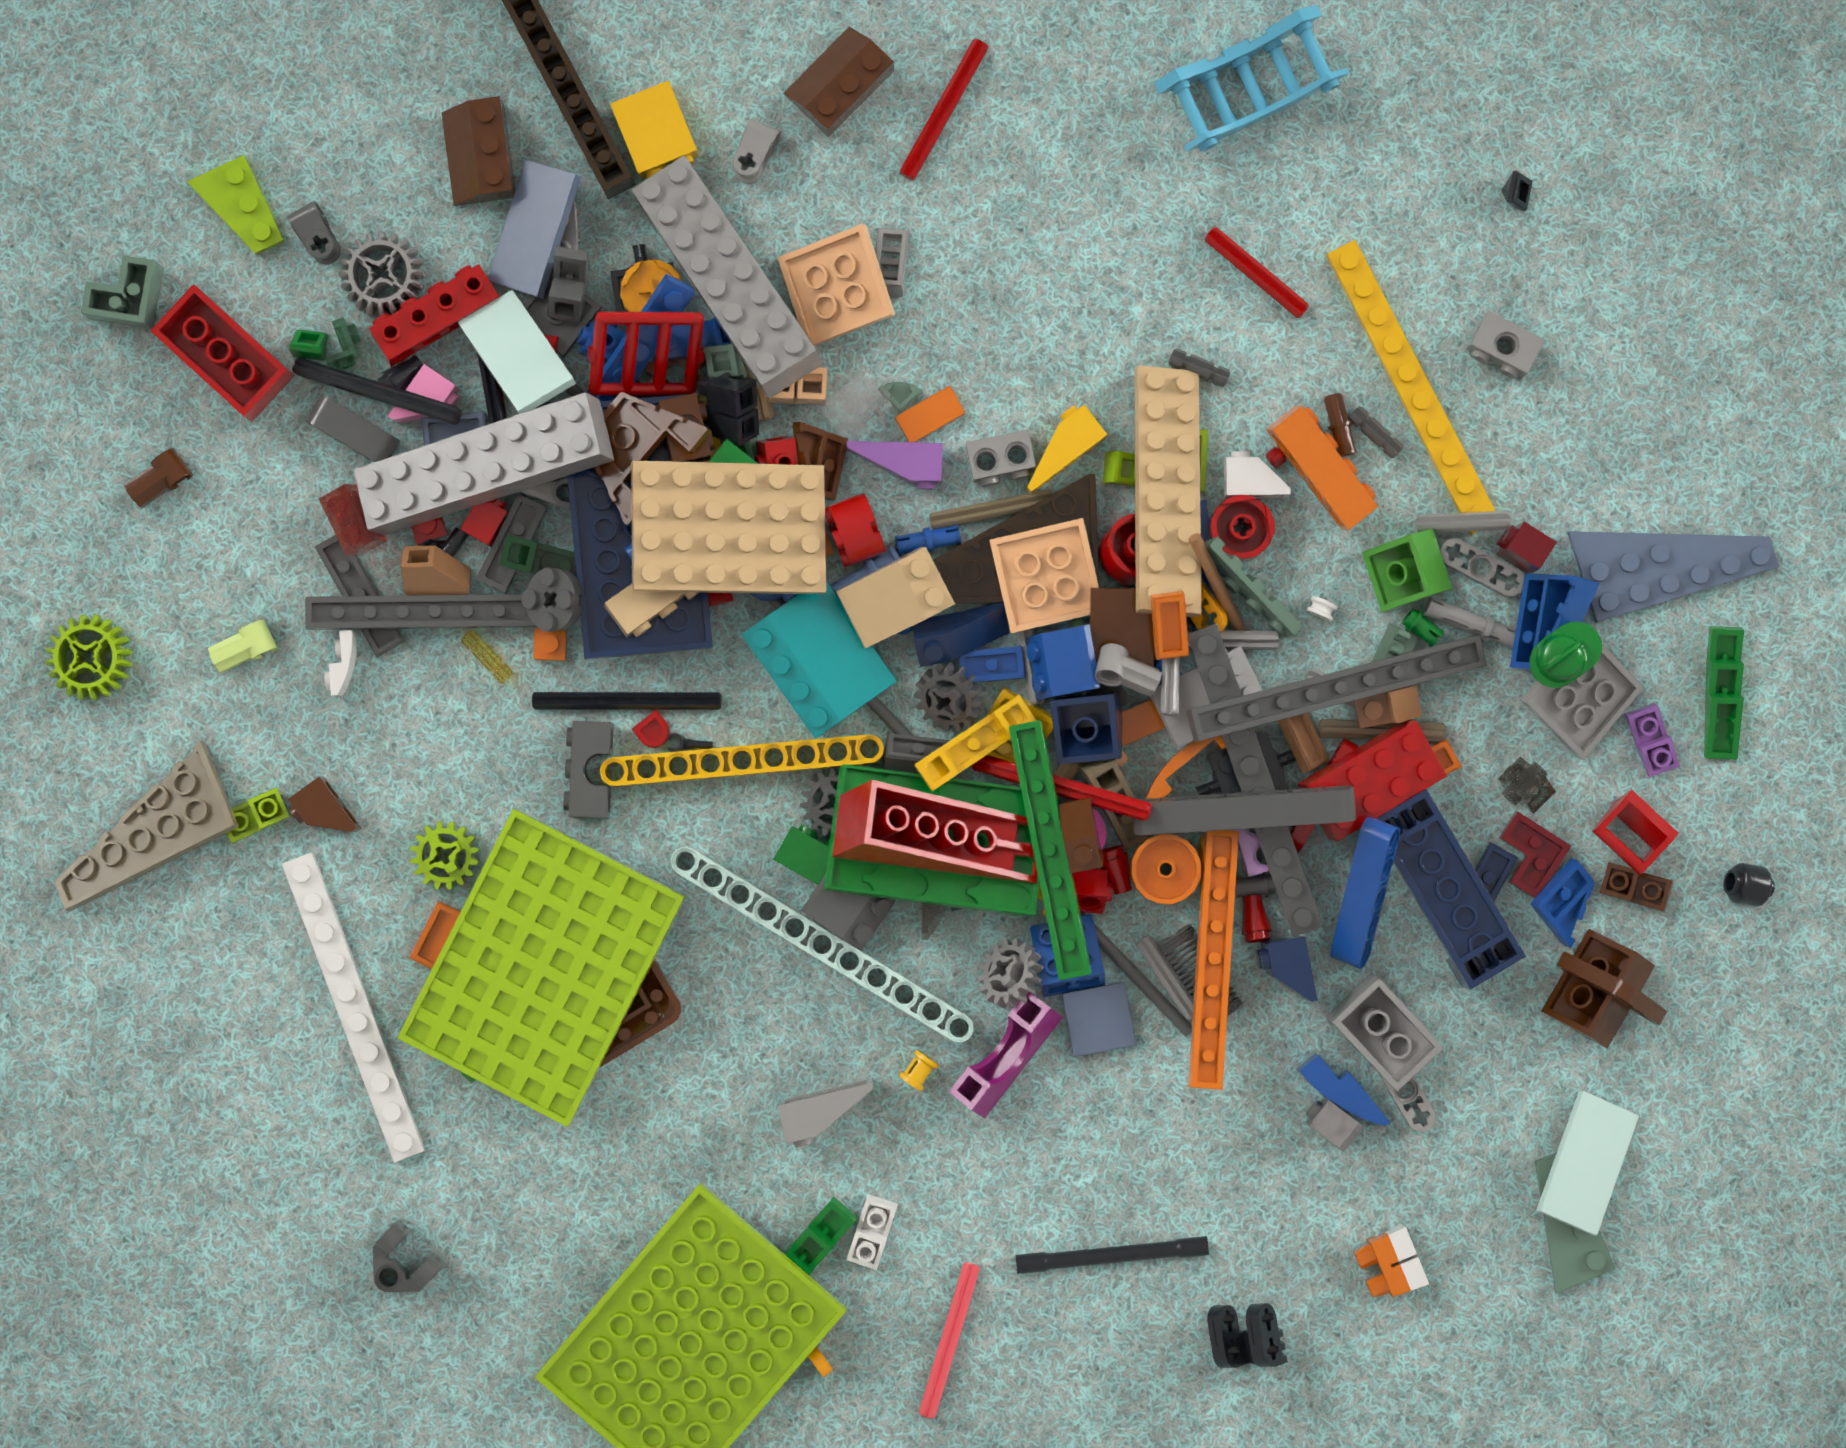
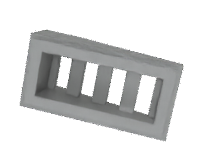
M878 228L875 253L880 269L881 265L898 267V272L881 270L884 279H891L884 280L889 296L903 297L909 230ZM883 240L900 241L901 247L883 245ZM882 253L900 254V259L882 257Z

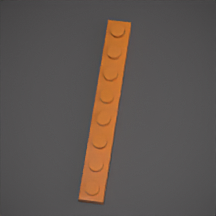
M1216 830L1205 831L1188 1079V1087L1223 1090L1239 831Z

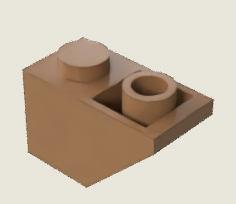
M403 546L400 568L405 596L465 595L470 593L471 568L437 546Z

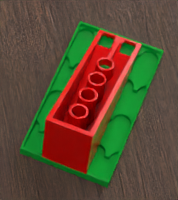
M846 764L840 766L824 890L974 911L981 910L1015 916H1035L1039 878L1021 787L952 778L934 791H931L920 774Z

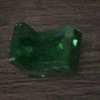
M342 317L332 321L342 351L325 358L330 367H337L339 370L354 366L356 364L355 360L362 357L357 345L358 342L362 341L355 323L350 325Z

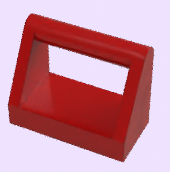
M1632 789L1611 805L1592 830L1599 839L1638 875H1641L1658 858L1679 833ZM1616 816L1651 847L1642 860L1606 828Z

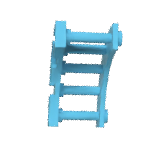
M1317 4L1296 10L1289 16L1266 28L1267 34L1251 42L1246 39L1223 50L1221 52L1222 56L1207 62V59L1204 58L1176 68L1154 83L1159 94L1172 91L1174 95H1178L1197 135V138L1184 145L1186 152L1199 148L1201 152L1209 150L1218 144L1217 141L1283 111L1321 90L1323 93H1327L1341 85L1339 79L1349 74L1348 69L1330 71L1311 31L1313 28L1312 22L1322 16ZM1294 33L1296 36H1300L1319 76L1318 80L1302 89L1281 48L1283 46L1281 40ZM1263 50L1266 53H1270L1289 93V96L1268 106L1248 64L1250 63L1249 57ZM1229 66H1232L1233 70L1237 69L1257 111L1237 121L1216 79L1218 77L1217 72ZM1199 80L1201 85L1205 84L1224 126L1208 131L1188 89L1191 87V83Z

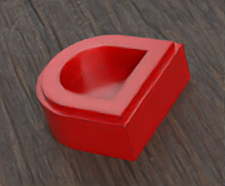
M658 710L652 712L632 728L638 739L650 748L661 747L669 739V725Z

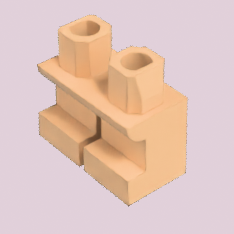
M816 368L770 399L765 394L768 403L825 405L827 368Z

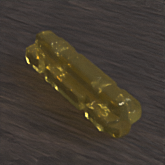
M474 630L468 631L461 638L464 646L468 650H473L472 654L488 671L493 672V676L500 683L507 682L514 674L510 667L505 663H501L502 659L486 642L481 641L482 638Z

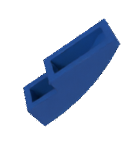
M1316 1053L1296 1069L1313 1088L1347 1112L1382 1126L1390 1123L1349 1071L1345 1070L1337 1077L1321 1056Z

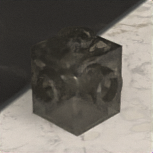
M1519 757L1498 778L1505 789L1502 792L1503 796L1514 806L1520 803L1533 814L1556 793L1546 778L1547 772L1535 761L1529 764L1522 757Z

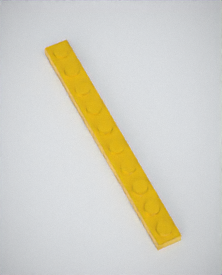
M1356 240L1328 253L1326 257L1458 512L1496 511ZM1471 531L1469 533L1473 535L1479 531Z

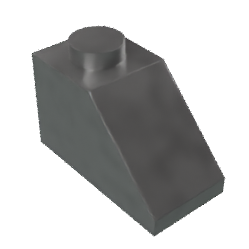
M1326 1098L1322 1102L1316 1100L1306 1113L1309 1117L1306 1124L1343 1152H1345L1364 1127Z

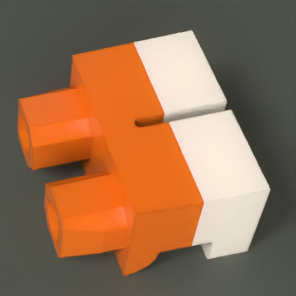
M1399 1224L1385 1233L1367 1239L1368 1244L1353 1252L1361 1269L1374 1264L1378 1266L1380 1274L1365 1280L1372 1297L1383 1296L1388 1293L1395 1297L1429 1284L1418 1256H1416L1417 1253L1407 1228L1403 1224Z

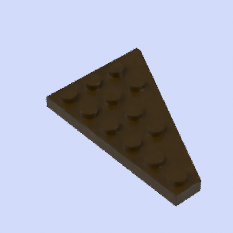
M1088 474L933 559L954 603L1003 602L989 542L990 539L1080 518L1084 520L1099 585L1095 474Z

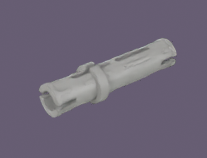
M1432 596L1428 599L1424 608V616L1437 619L1472 634L1480 635L1483 641L1488 639L1513 649L1515 628L1495 621V618L1487 615L1484 617Z

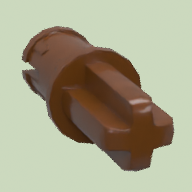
M1341 393L1330 394L1324 398L1330 426L1327 427L1328 431H1332L1333 438L1338 444L1336 450L1341 457L1355 454L1357 450L1355 449L1350 427L1353 425V422L1348 419L1343 395Z

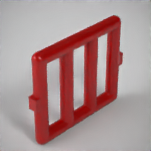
M598 312L595 316L593 346H588V361L591 362L590 394L595 396H618L620 392H624L631 396H675L695 393L699 362L704 361L705 353L703 346H701L704 327L703 314L699 312ZM608 325H627L621 383H602ZM640 325H659L653 383H634ZM672 325H691L684 383H665Z

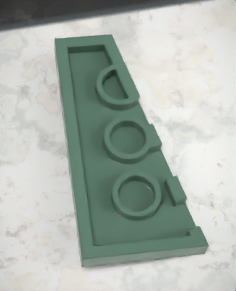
M1219 537L1204 541L1220 576L1224 578L1223 582L1226 588L1234 594L1239 592L1246 599L1245 605L1256 615L1261 613L1269 621L1268 627L1272 631H1276L1280 637L1283 635L1286 637L1295 636L1303 626L1277 598L1273 596L1267 598L1264 595L1267 590L1258 578L1250 574L1245 575L1242 572L1244 563L1236 555L1231 556L1223 552L1222 548L1225 543Z
M1557 1152L1535 1161L1540 1198ZM1544 1214V1225L1548 1240L1555 1293L1562 1292L1616 1269L1600 1230L1597 1236L1590 1235Z

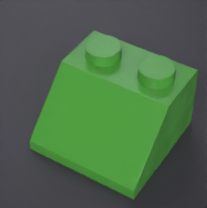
M1433 528L1404 536L1362 552L1381 612L1453 589Z

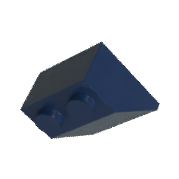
M1119 691L1059 697L1050 701L1057 765L1120 759L1122 757L1123 721Z
M1290 936L1260 942L1261 949L1256 950L1259 968L1266 970V974L1303 999L1311 1002L1318 1001L1305 936Z

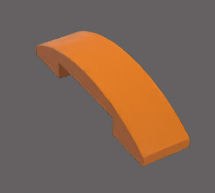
M1222 735L1202 741H1193L1178 751L1156 775L1147 791L1145 799L1163 798L1168 795L1173 789L1165 780L1211 742L1219 750L1224 749L1225 744Z

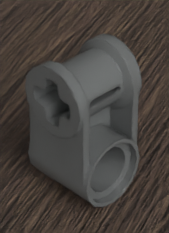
M312 201L288 215L287 219L307 252L317 262L329 265L338 260L341 249L329 227L326 217L323 218L322 216L324 214L315 201ZM322 242H325L326 251L321 253L320 244Z

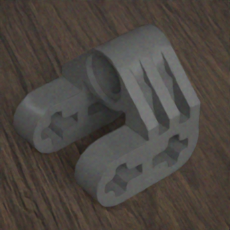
M401 1220L395 1222L373 1246L374 1283L383 1292H420L446 1263L434 1253L410 1277L408 1269L396 1258H390L388 1255L411 1232ZM385 1268L396 1270L398 1273L396 1284L391 1285L383 1280L382 1274Z

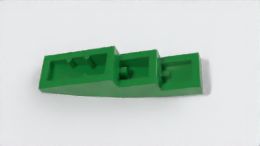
M1709 626L1704 757L1706 759H1738L1744 698L1741 696L1744 663L1741 661L1744 629L1742 627Z
M833 1197L784 1254L810 1276L816 1266L833 1249L834 1245L855 1223L858 1217Z

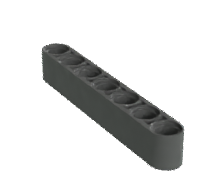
M1331 786L1139 799L1149 802L1152 805L1149 819L1145 821L1133 818L1134 834L1152 835L1350 822L1356 820L1354 787Z

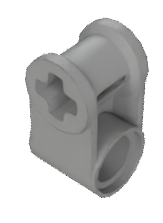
M752 118L749 120L733 158L735 174L741 182L751 184L760 179L769 158L776 149L773 148V145L777 146L779 142L780 130ZM749 161H753L754 168L748 167L746 171L743 170L742 164L747 165Z

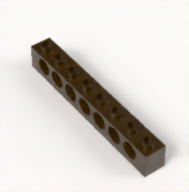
M502 0L607 199L609 200L635 186L636 184L539 1Z

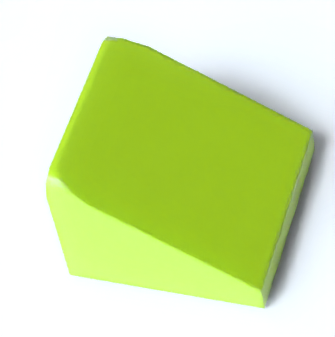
M1121 451L1105 452L1103 484L1135 486V454Z

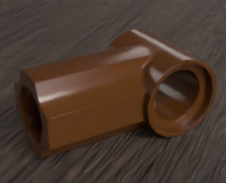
M175 448L168 449L152 460L151 466L124 485L131 499L140 508H144L167 490L178 488V483L185 478L188 480L192 478V472Z

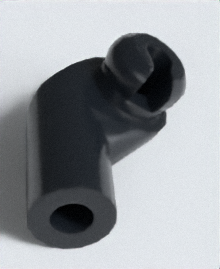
M455 527L447 540L433 541L432 539H427L421 546H437L454 557L469 536Z

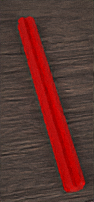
M986 755L972 764L974 771L1020 784L1016 763ZM1053 774L1056 794L1058 796L1071 800L1090 797L1092 806L1142 821L1150 817L1152 805L1149 802Z

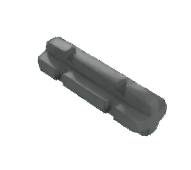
M1178 348L1173 350L1169 359L1170 366L1177 369L1182 367L1185 370L1197 373L1199 378L1206 381L1211 379L1213 380L1212 383L1224 387L1230 376L1229 369L1222 366L1216 368L1214 367L1215 363L1192 354L1189 357L1186 355L1187 352Z
M1357 407L1350 414L1349 420L1356 427L1360 426L1362 428L1361 431L1378 447L1382 446L1384 448L1383 452L1390 458L1396 457L1403 449V444L1397 438H1391V433L1374 417L1371 419L1368 416L1369 413L1363 407Z

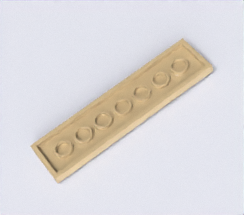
M1138 365L1135 369L1136 613L1152 614L1151 595L1183 591L1185 594L1186 617H1199L1202 614L1201 565L1188 540L1195 533L1201 535L1199 374L1189 370Z

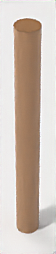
M1199 533L1191 535L1188 540L1221 607L1227 614L1232 630L1247 631Z

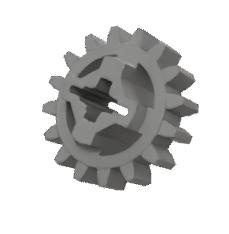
M1015 938L1013 942L1004 939L1003 947L994 944V953L992 955L985 953L984 956L988 961L986 964L979 965V968L984 973L977 977V981L983 983L979 991L986 995V1000L1004 1009L1007 1005L1016 1008L1017 1000L1026 1003V994L1028 992L1035 994L1036 990L1033 985L1034 983L1041 982L1042 979L1037 976V972L1043 970V966L1037 963L1041 956L1034 952L1035 948L1018 938Z

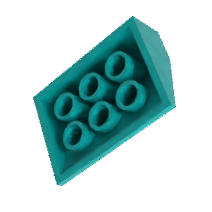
M827 580L825 594H798L741 634L815 739L825 734L898 681L873 645L864 648L841 601Z

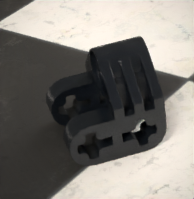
M1269 1303L1251 1304L1246 1311L1247 1330L1243 1331L1239 1329L1238 1316L1234 1307L1231 1305H1214L1210 1308L1207 1323L1213 1359L1219 1368H1238L1249 1363L1255 1364L1258 1367H1276L1288 1363L1287 1356L1282 1353L1283 1350H1286L1285 1343L1280 1340L1281 1337H1284L1283 1330L1278 1327L1276 1313L1272 1305Z

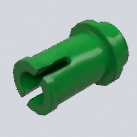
M1411 609L1402 620L1405 630L1407 632L1411 630L1428 643L1430 647L1434 646L1439 641L1437 637L1441 638L1444 631L1422 616L1423 612L1421 610Z

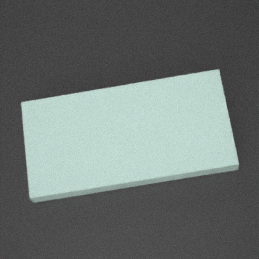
M513 290L458 321L460 328L518 414L535 409L576 384L572 375Z
M1579 1091L1536 1211L1590 1235L1597 1236L1639 1115L1590 1093Z

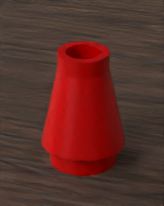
M1122 845L1103 849L1104 862L1103 867L1100 868L1108 870V882L1113 883L1114 895L1132 890L1128 852H1124Z
M1262 895L1243 897L1241 935L1245 936V942L1257 943L1271 940L1270 932L1273 929L1262 902Z

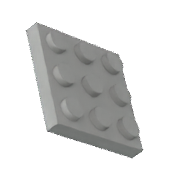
M1602 644V653L1599 661L1575 681L1560 688H1550L1536 681L1521 701L1576 757L1584 760L1644 687Z

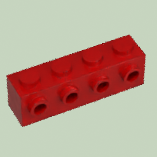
M479 264L473 268L471 265L463 267L455 273L454 276L456 278L447 283L441 281L434 284L427 290L428 294L418 300L416 297L410 298L400 305L401 310L392 315L385 313L372 322L373 326L369 328L370 334L390 367L460 327L458 321L499 298L498 293Z

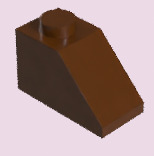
M317 777L288 799L292 804L289 810L300 824L305 822L306 825L349 832H357L362 829L325 777Z
M1090 797L1059 803L1063 841L1070 872L1075 873L1103 867L1104 857Z

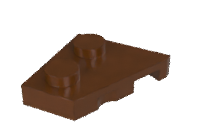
M793 422L792 428L796 441L799 465H823L825 500H835L846 454L847 441L849 439L803 422Z

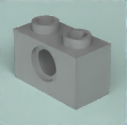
M1487 311L1483 315L1466 349L1472 352L1471 357L1483 364H1488L1490 361L1500 366L1499 371L1502 374L1516 379L1517 376L1523 378L1528 374L1545 339L1491 311ZM1498 340H1504L1509 343L1511 347L1510 354L1504 355L1498 351Z

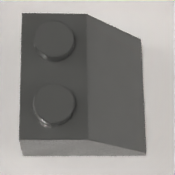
M824 876L801 911L850 945L862 951L896 900L824 890Z

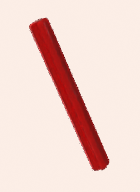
M976 38L971 42L900 169V174L905 178L915 180L986 54L988 45L985 42Z

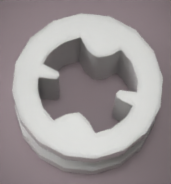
M1311 596L1312 605L1307 607L1305 611L1325 621L1332 622L1333 617L1331 613L1337 611L1338 606L1325 599Z

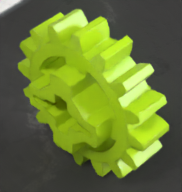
M437 821L436 830L429 825L425 826L427 835L417 834L415 838L420 842L419 846L410 847V850L417 853V857L410 859V863L419 865L414 874H424L423 884L428 885L432 880L435 881L434 887L437 890L441 889L443 883H446L448 890L454 889V881H457L461 886L465 885L466 882L463 876L466 874L467 876L474 877L475 875L474 871L470 869L471 865H480V861L473 858V854L480 852V848L472 847L471 845L476 837H466L467 827L462 826L457 831L456 822L453 821L449 822L447 828H445L442 821ZM450 834L459 840L448 843L440 835ZM429 843L431 847L430 856L425 860V850ZM441 848L444 850L455 849L448 856L449 863L447 861L435 862L441 856ZM465 851L466 859L461 868L459 858L460 854ZM437 868L445 869L447 874H449L450 876L441 877L434 874L432 871Z

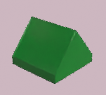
M296 330L289 345L292 356L295 358L301 357L325 361L328 334Z

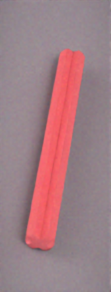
M965 1262L962 1266L919 1409V1414L926 1418L934 1419L937 1414L980 1271L979 1266L974 1263Z

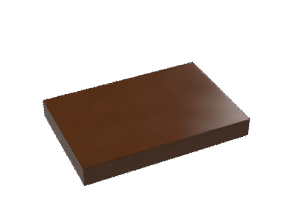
M1090 587V630L1096 665L1101 647L1112 643L1125 647L1129 652V657L1154 667L1152 614L1136 613V588Z

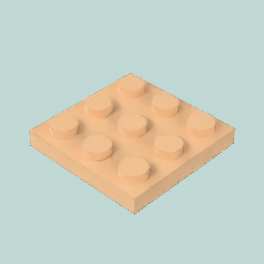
M865 224L857 225L777 257L798 323L813 346L895 316Z
M1083 518L989 540L1010 633L1090 615V587L1099 588Z

